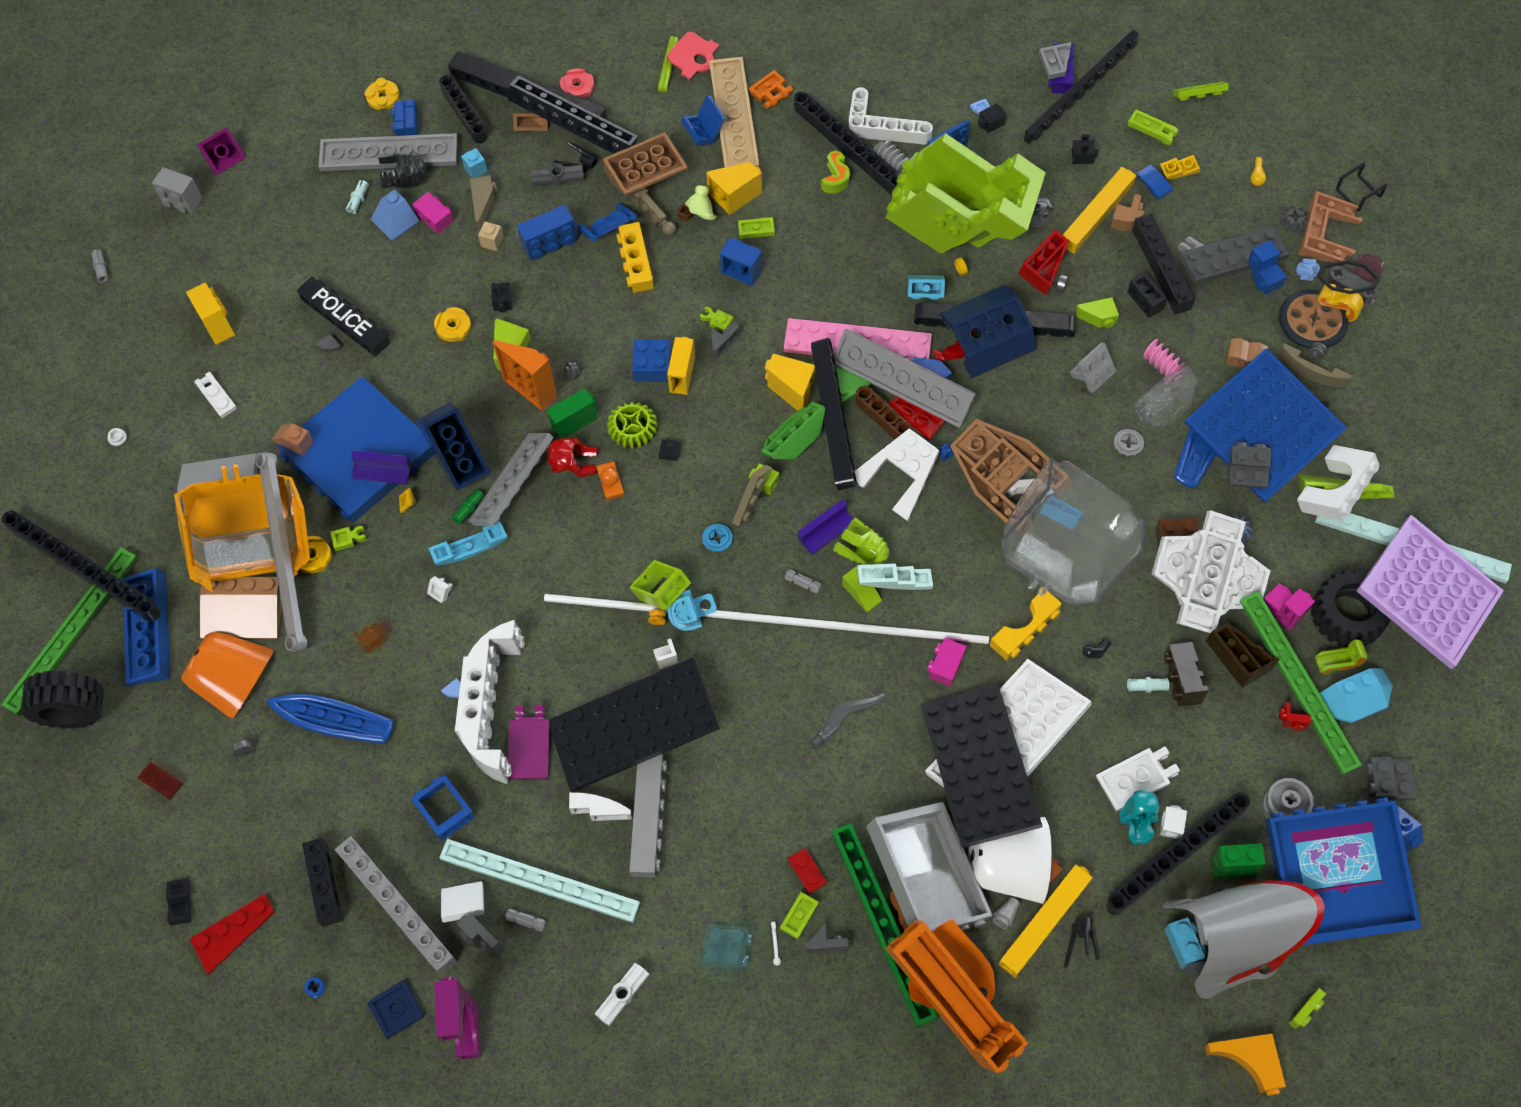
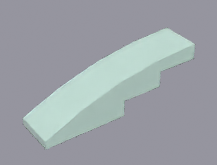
M896 564L857 566L859 585L906 590H928L933 588L931 569H914L913 566L896 567Z

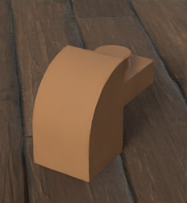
M1134 195L1131 208L1117 204L1111 228L1121 231L1132 230L1135 218L1144 216L1145 211H1142L1143 203H1140L1142 195Z

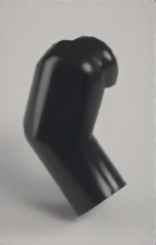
M1103 638L1098 646H1085L1082 653L1088 658H1101L1111 645V642Z

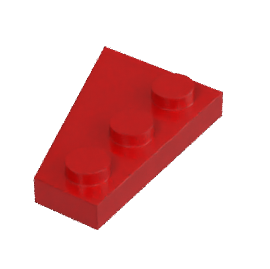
M898 396L889 404L929 440L946 422Z

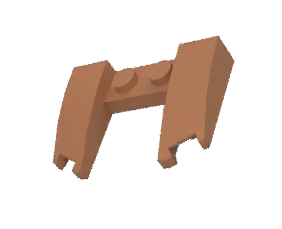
M1316 191L1310 200L1308 208L1309 217L1304 237L1300 242L1298 255L1330 263L1345 261L1344 258L1347 255L1353 256L1356 250L1325 240L1324 235L1328 218L1361 224L1362 217H1355L1354 210L1359 208L1358 205Z

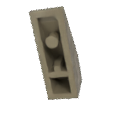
M491 175L470 178L475 222L478 230H481L495 200L494 193L497 192L496 182H492Z

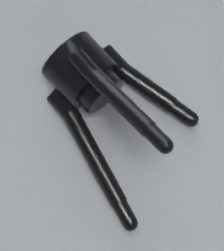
M567 141L568 145L582 154L579 162L582 163L583 170L586 171L588 168L592 170L597 163V157L587 153L576 144ZM554 160V163H555V164L557 163V164H561V165H563V166L579 165V164H574V163H568V162H563V161Z
M1079 917L1076 919V925H1072V934L1064 962L1065 968L1068 967L1077 933L1078 937L1084 938L1085 955L1089 956L1090 954L1089 937H1091L1095 957L1097 960L1100 959L1093 919Z

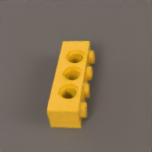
M639 222L619 226V233L616 236L618 244H622V248H620L621 258L626 260V262H623L625 273H629V277H626L628 288L632 287L633 293L654 289Z

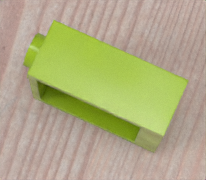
M654 560L629 588L640 601L666 611L691 582L682 570ZM663 577L668 578L654 594L650 593Z

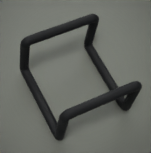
M1364 162L1343 174L1336 186V191L1347 202L1353 203L1339 188L1345 177L1359 169L1357 176L1372 192L1362 198L1357 211L1361 210L1365 200L1376 194L1378 197H1382L1387 187L1385 183L1375 189L1361 175L1365 167Z

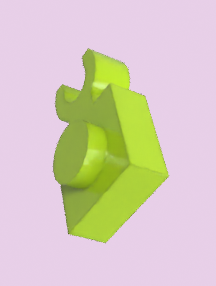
M709 307L704 308L705 312L709 313L708 315L700 314L702 321H710L709 326L722 332L734 320V316L721 310H717L714 313Z
M358 526L353 531L349 527L331 531L335 551L354 547L353 541H366L365 535L358 536L360 532L365 531L363 526Z

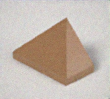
M513 113V131H548L546 119L534 113Z

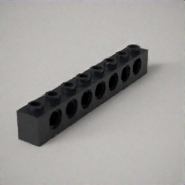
M519 75L509 86L508 101L613 154L637 144V135Z

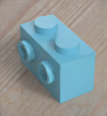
M908 275V297L912 299L929 297V299L935 300L944 298V275Z
M1188 917L1167 925L1164 930L1181 969H1184L1188 964L1200 962L1206 958L1204 945H1201V942L1199 943L1196 937V927L1193 922L1190 923Z

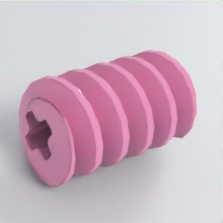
M1155 339L1147 347L1143 358L1149 360L1151 365L1154 364L1155 369H1160L1159 372L1165 374L1167 379H1170L1182 370L1185 362L1179 365L1180 358L1178 357L1173 360L1175 354L1167 355L1169 348L1162 350L1164 344L1162 343L1157 346L1159 340Z

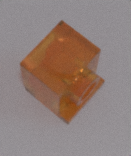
M374 623L366 626L360 634L357 631L354 633L356 639L368 654L388 641L385 636L387 631L381 623L379 625Z

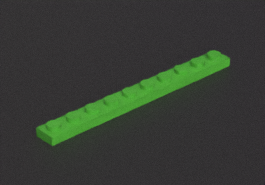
M120 548L105 567V570L123 580L138 558L136 555ZM94 586L89 588L1 705L18 716L22 714L20 708L24 682L35 673L51 672L56 669L108 600L109 596Z
M1259 591L1242 598L1240 604L1271 656L1280 659L1277 663L1279 670L1305 714L1311 715V724L1341 775L1359 768L1362 764Z

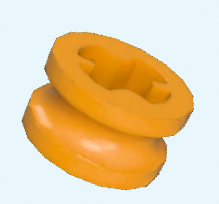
M649 611L650 617L648 622L650 624L664 625L666 623V619H664L666 617L665 611Z

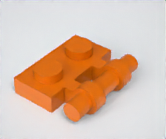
M773 70L751 86L749 93L759 102L766 99L767 102L764 103V107L769 109L776 106L781 99L787 98L789 93L793 91L791 85L785 88V79ZM775 91L779 92L775 96L772 95Z

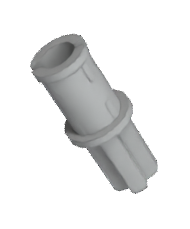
M93 250L91 255L94 264L92 267L96 272L97 281L99 283L109 280L102 251Z

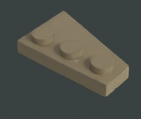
M765 465L752 473L733 519V524L740 526L744 522H748L752 514L751 510L758 500V496L772 467Z

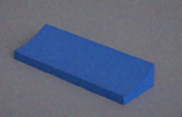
M154 568L123 578L125 583L150 598L161 612L160 617L156 621L147 622L124 607L126 684L129 686L170 679L166 574Z

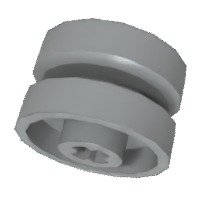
M1284 778L1276 781L1266 792L1262 800V811L1266 819H1270L1271 814L1282 812L1284 816H1291V811L1303 809L1305 813H1311L1314 805L1313 795L1303 782L1294 778Z

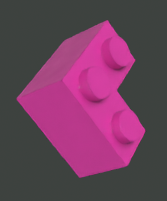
M1280 583L1263 599L1273 617L1290 631L1307 615L1315 602L1309 593L1302 591L1300 588L1292 594L1290 589L1283 587Z

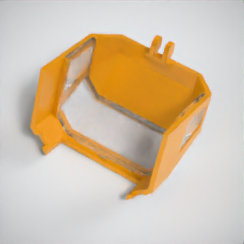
M233 464L232 467L235 478L228 479L227 468L221 466L223 480L191 484L174 494L178 526L189 577L194 582H199L212 593L211 582L276 572L261 474L240 477L238 464ZM277 474L293 577H295L303 564L305 565L310 560L304 506L292 477Z

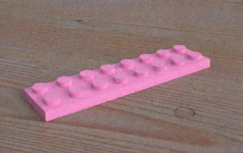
M788 318L784 352L812 355L811 342L829 337L835 354L844 330L849 329L910 361L913 358L929 359L932 333Z

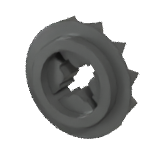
M1295 206L1291 208L1286 207L1281 212L1280 222L1286 229L1301 231L1307 225V211H1302L1301 207L1299 209L1295 208ZM1293 214L1296 216V218H1298L1296 222L1292 217Z

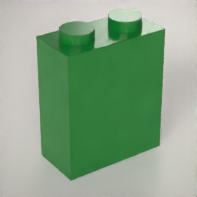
M585 388L546 410L550 426L559 439L568 437L598 419V408L595 405L597 401L594 395L588 393Z
M1262 844L1219 846L1210 859L1213 880L1255 877L1265 866Z

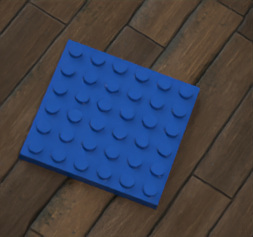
M1267 348L1184 421L1228 467L1229 449L1232 445L1235 446V443L1243 442L1248 447H1254L1255 444H1265L1266 448H1271L1268 488H1250L1264 503L1347 429Z

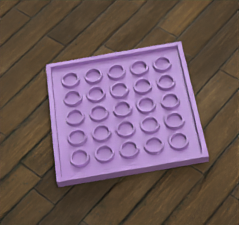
M1410 515L1356 591L1452 669L1458 664L1504 590Z

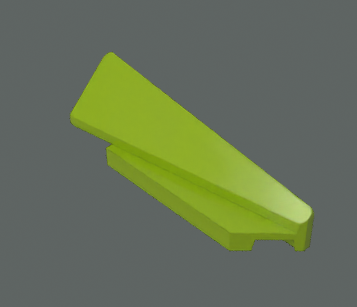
M1298 474L1301 493L1306 486L1332 490L1345 485L1349 481ZM1369 483L1359 499L1395 498L1393 486Z

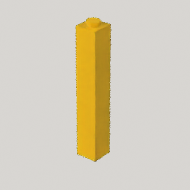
M1121 167L1066 230L1063 236L1069 240L1066 247L1067 250L1075 254L1133 187L1136 175L1132 171Z
M1078 865L1072 868L1000 960L998 965L1014 978L1017 977L1091 882L1093 877L1083 866L1079 867Z

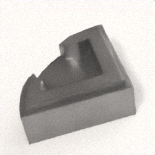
M331 334L315 344L321 351L335 352L341 349V346Z

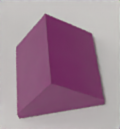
M227 127L197 144L203 159L216 175L246 158Z

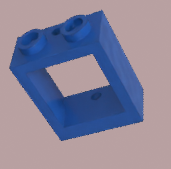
M446 775L435 778L430 786L417 791L411 799L441 841L475 817L472 810ZM444 786H447L463 809L440 826H437L421 803Z

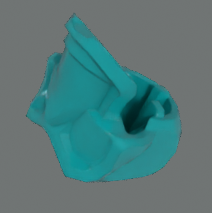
M1144 790L1135 791L1119 811L1120 823L1129 825L1128 835L1135 845L1146 844L1153 838L1155 832L1151 823H1156L1159 820V801L1157 796Z

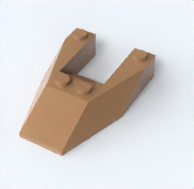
M978 419L950 445L975 495L1018 537L1033 523L1004 494L1029 469L1059 496L1073 484L1070 476L1031 441Z

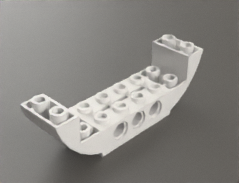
M514 620L490 630L473 646L469 655L463 657L455 724L456 734L467 748L477 766L491 778L505 784L508 782V777L511 776V765L507 762V757L503 755L501 750H490L488 739H491L492 736L490 720L494 718L492 702L496 700L494 684H497L498 681L496 666H499L500 663L499 655H521V648H524L525 645L524 636L521 635V630L517 627Z

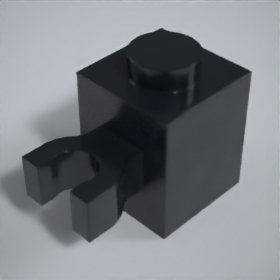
M1082 134L1081 140H1073L1071 149L1072 164H1093L1094 158H1097L1098 147H1095L1094 140H1089V134Z
M509 283L491 284V302L494 311L505 312L512 310V294Z

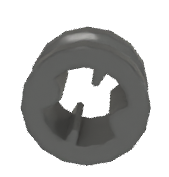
M1314 342L1308 354L1315 359L1322 360L1328 351L1327 347L1322 343Z

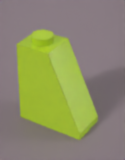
M498 318L495 319L494 341L497 340L527 347L531 339L529 329ZM494 350V357H493V359H494V362H495V365H496L497 369H498L499 371H501V370H500V367H499V363H498L497 357H496V353H495V350Z

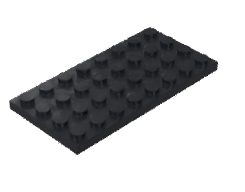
M690 658L549 719V727L569 790L572 793L720 729L694 658Z
M994 684L921 704L961 848L1042 828V821L999 685Z

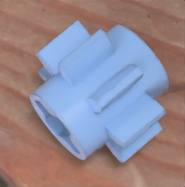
M1304 258L1303 262H1300L1297 266V274L1301 276V280L1313 281V277H1316L1320 270L1316 259Z

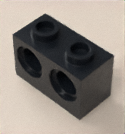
M1146 273L1130 281L1127 293L1148 318L1164 310L1167 297Z

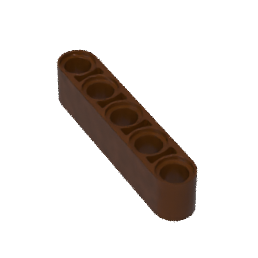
M861 386L856 390V405L893 439L902 435L899 432H905L908 429H911L925 439L916 428L871 388Z

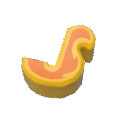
M1326 285L1323 286L1318 296V301L1321 305L1346 310L1348 322L1357 320L1364 306V301L1359 293L1346 294L1330 290Z

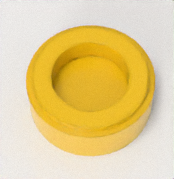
M963 258L955 259L954 265L959 275L967 274L968 270Z

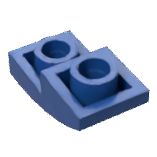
M1151 164L1136 173L1137 178L1148 187V191L1157 199L1173 191L1169 182Z

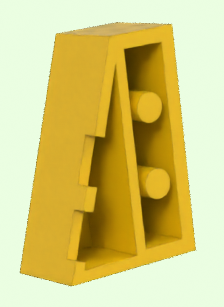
M203 283L186 292L215 345L235 335L225 317L228 313L213 287L208 288L207 284Z

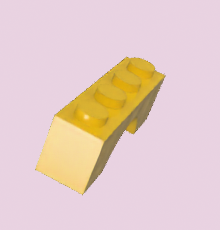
M1044 588L1031 600L1029 607L1033 616L1031 623L1020 629L1004 626L991 639L990 647L1006 661L1011 657L1013 659L1016 658L1024 644L1028 646L1034 640V635L1037 632L1042 633L1048 626L1047 622L1050 619L1055 620L1060 615L1062 603Z

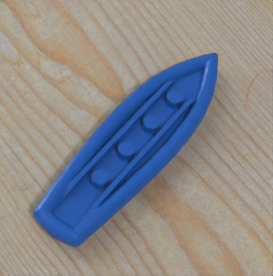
M1189 429L1174 479L1184 486L1196 488L1216 454L1191 429Z
M289 694L266 700L267 704L285 720L316 733L385 744L392 734L394 723L392 719L332 698L310 694Z

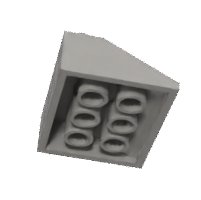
M257 454L182 464L177 492L191 484L223 480L221 466L227 468L228 479L235 478L232 468L233 464H238L240 477L257 475Z

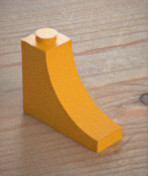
M1273 1034L1213 1042L1205 1046L1206 1056H1224L1242 1065L1255 1080L1260 1093L1266 1092L1267 1096L1278 1095L1280 1090L1286 1087Z

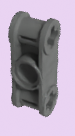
M1341 266L1332 267L1329 276L1326 278L1329 284H1332V280H1334L1333 284L1337 286L1336 288L1356 290L1372 286V284ZM1377 287L1372 290L1371 294L1369 293L1370 290L1359 292L1363 300L1366 298L1364 307L1373 304L1374 298L1378 295Z

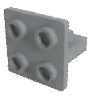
M1101 342L1070 371L1072 378L1085 381L1089 392L1092 393L1116 372L1106 344Z

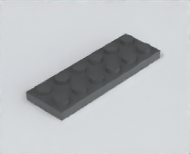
M1274 227L1182 251L1179 254V258L1194 284L1251 269L1248 259L1252 249L1271 240L1281 253L1278 261L1288 258L1290 253Z

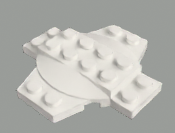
M1210 510L1207 511L1202 530L1193 533L1191 536H1165L1161 538L1152 575L1175 592L1179 601L1178 605H1181L1177 624L1210 634L1217 628L1221 615L1227 613L1229 609H1243L1240 604L1242 598L1258 591L1262 598L1264 597L1270 570L1252 556L1249 557L1245 554L1241 538L1246 522Z

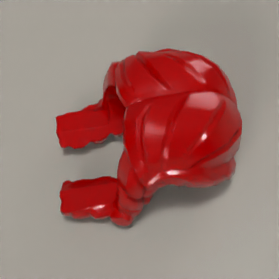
M577 437L560 438L550 444L547 460L553 473H562L568 470L579 476V478L596 474V465L582 467L577 465L574 460L573 449L579 456L596 457L598 454L597 447L586 446Z

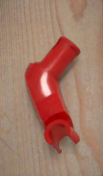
M972 330V331H971V336H972V337H973V335H974V333H975L976 330ZM956 340L954 345L945 348L944 353L938 349L934 350L933 354L936 357L932 359L940 360L943 363L945 359L950 361L963 358L965 355Z

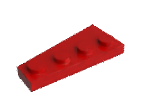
M265 894L190 938L208 975L219 964L224 962L238 946L240 947L253 932H256L275 914Z

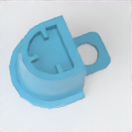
M688 590L683 592L668 608V618L672 625L684 631L694 630L703 627L700 617L714 613L717 607L711 594L693 599L691 591ZM704 599L709 600L711 603V607L707 611L700 608V602Z

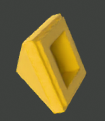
M408 488L399 496L400 513L405 512L416 504L411 488Z

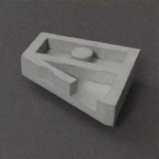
M1071 42L1039 49V56L1048 79L1065 76Z

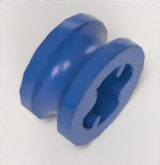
M949 443L938 449L940 451L938 456H941L942 461H946L954 455Z
M313 977L306 981L304 990L310 997L318 998L324 993L325 984L319 978ZM313 983L320 985L316 993L310 990V987H313Z

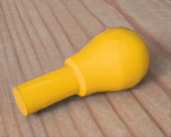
M1261 157L1255 158V168L1250 178L1254 186H1262L1266 182Z

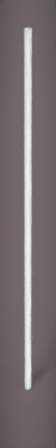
M553 594L544 595L545 602L639 611L662 610L647 603ZM720 610L702 616L941 640L947 638L952 641L989 644V636Z

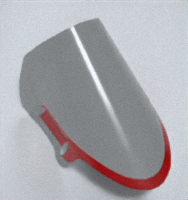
M1277 880L1236 884L1201 898L1181 899L1162 905L1164 909L1178 908L1192 912L1199 919L1206 932L1208 958L1201 974L1195 981L1197 995L1205 999L1212 998L1223 990L1246 981L1267 979L1273 976L1285 959L1300 948L1317 931L1322 923L1325 908L1320 895L1309 887L1295 882ZM1263 964L1271 967L1267 974L1258 972Z

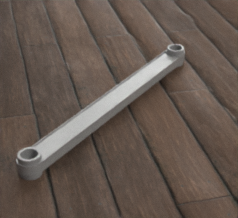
M262 452L257 454L256 465L260 468L287 635L285 647L288 651L299 652L306 649L307 639L303 635L276 472L277 456L270 452Z

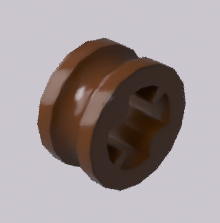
M682 204L678 207L679 219L682 221L692 219L693 214L690 213L688 206Z

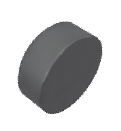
M1060 275L1056 292L1063 293L1068 276Z
M247 740L236 742L232 746L233 755L235 757H243L253 752L252 742Z

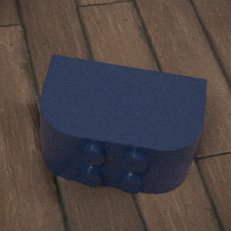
M451 402L416 420L440 468L457 491L490 473L457 407Z

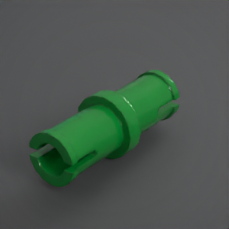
M475 489L466 501L463 500L461 507L452 515V519L461 525L465 518L475 511L476 505L484 498L483 493Z

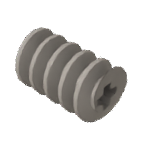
M881 141L873 149L875 153L900 174L903 162L906 159H910L909 157L905 158L904 153L900 154L901 151L896 149L895 145H891L890 141Z

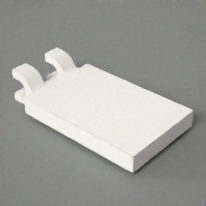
M1166 747L1154 753L1148 748L1096 775L1098 782L1116 812L1124 807L1126 801L1135 791L1144 790L1145 792L1155 793L1169 786V779L1178 775L1180 770L1176 764L1164 770L1160 763L1161 760L1168 758L1169 751Z

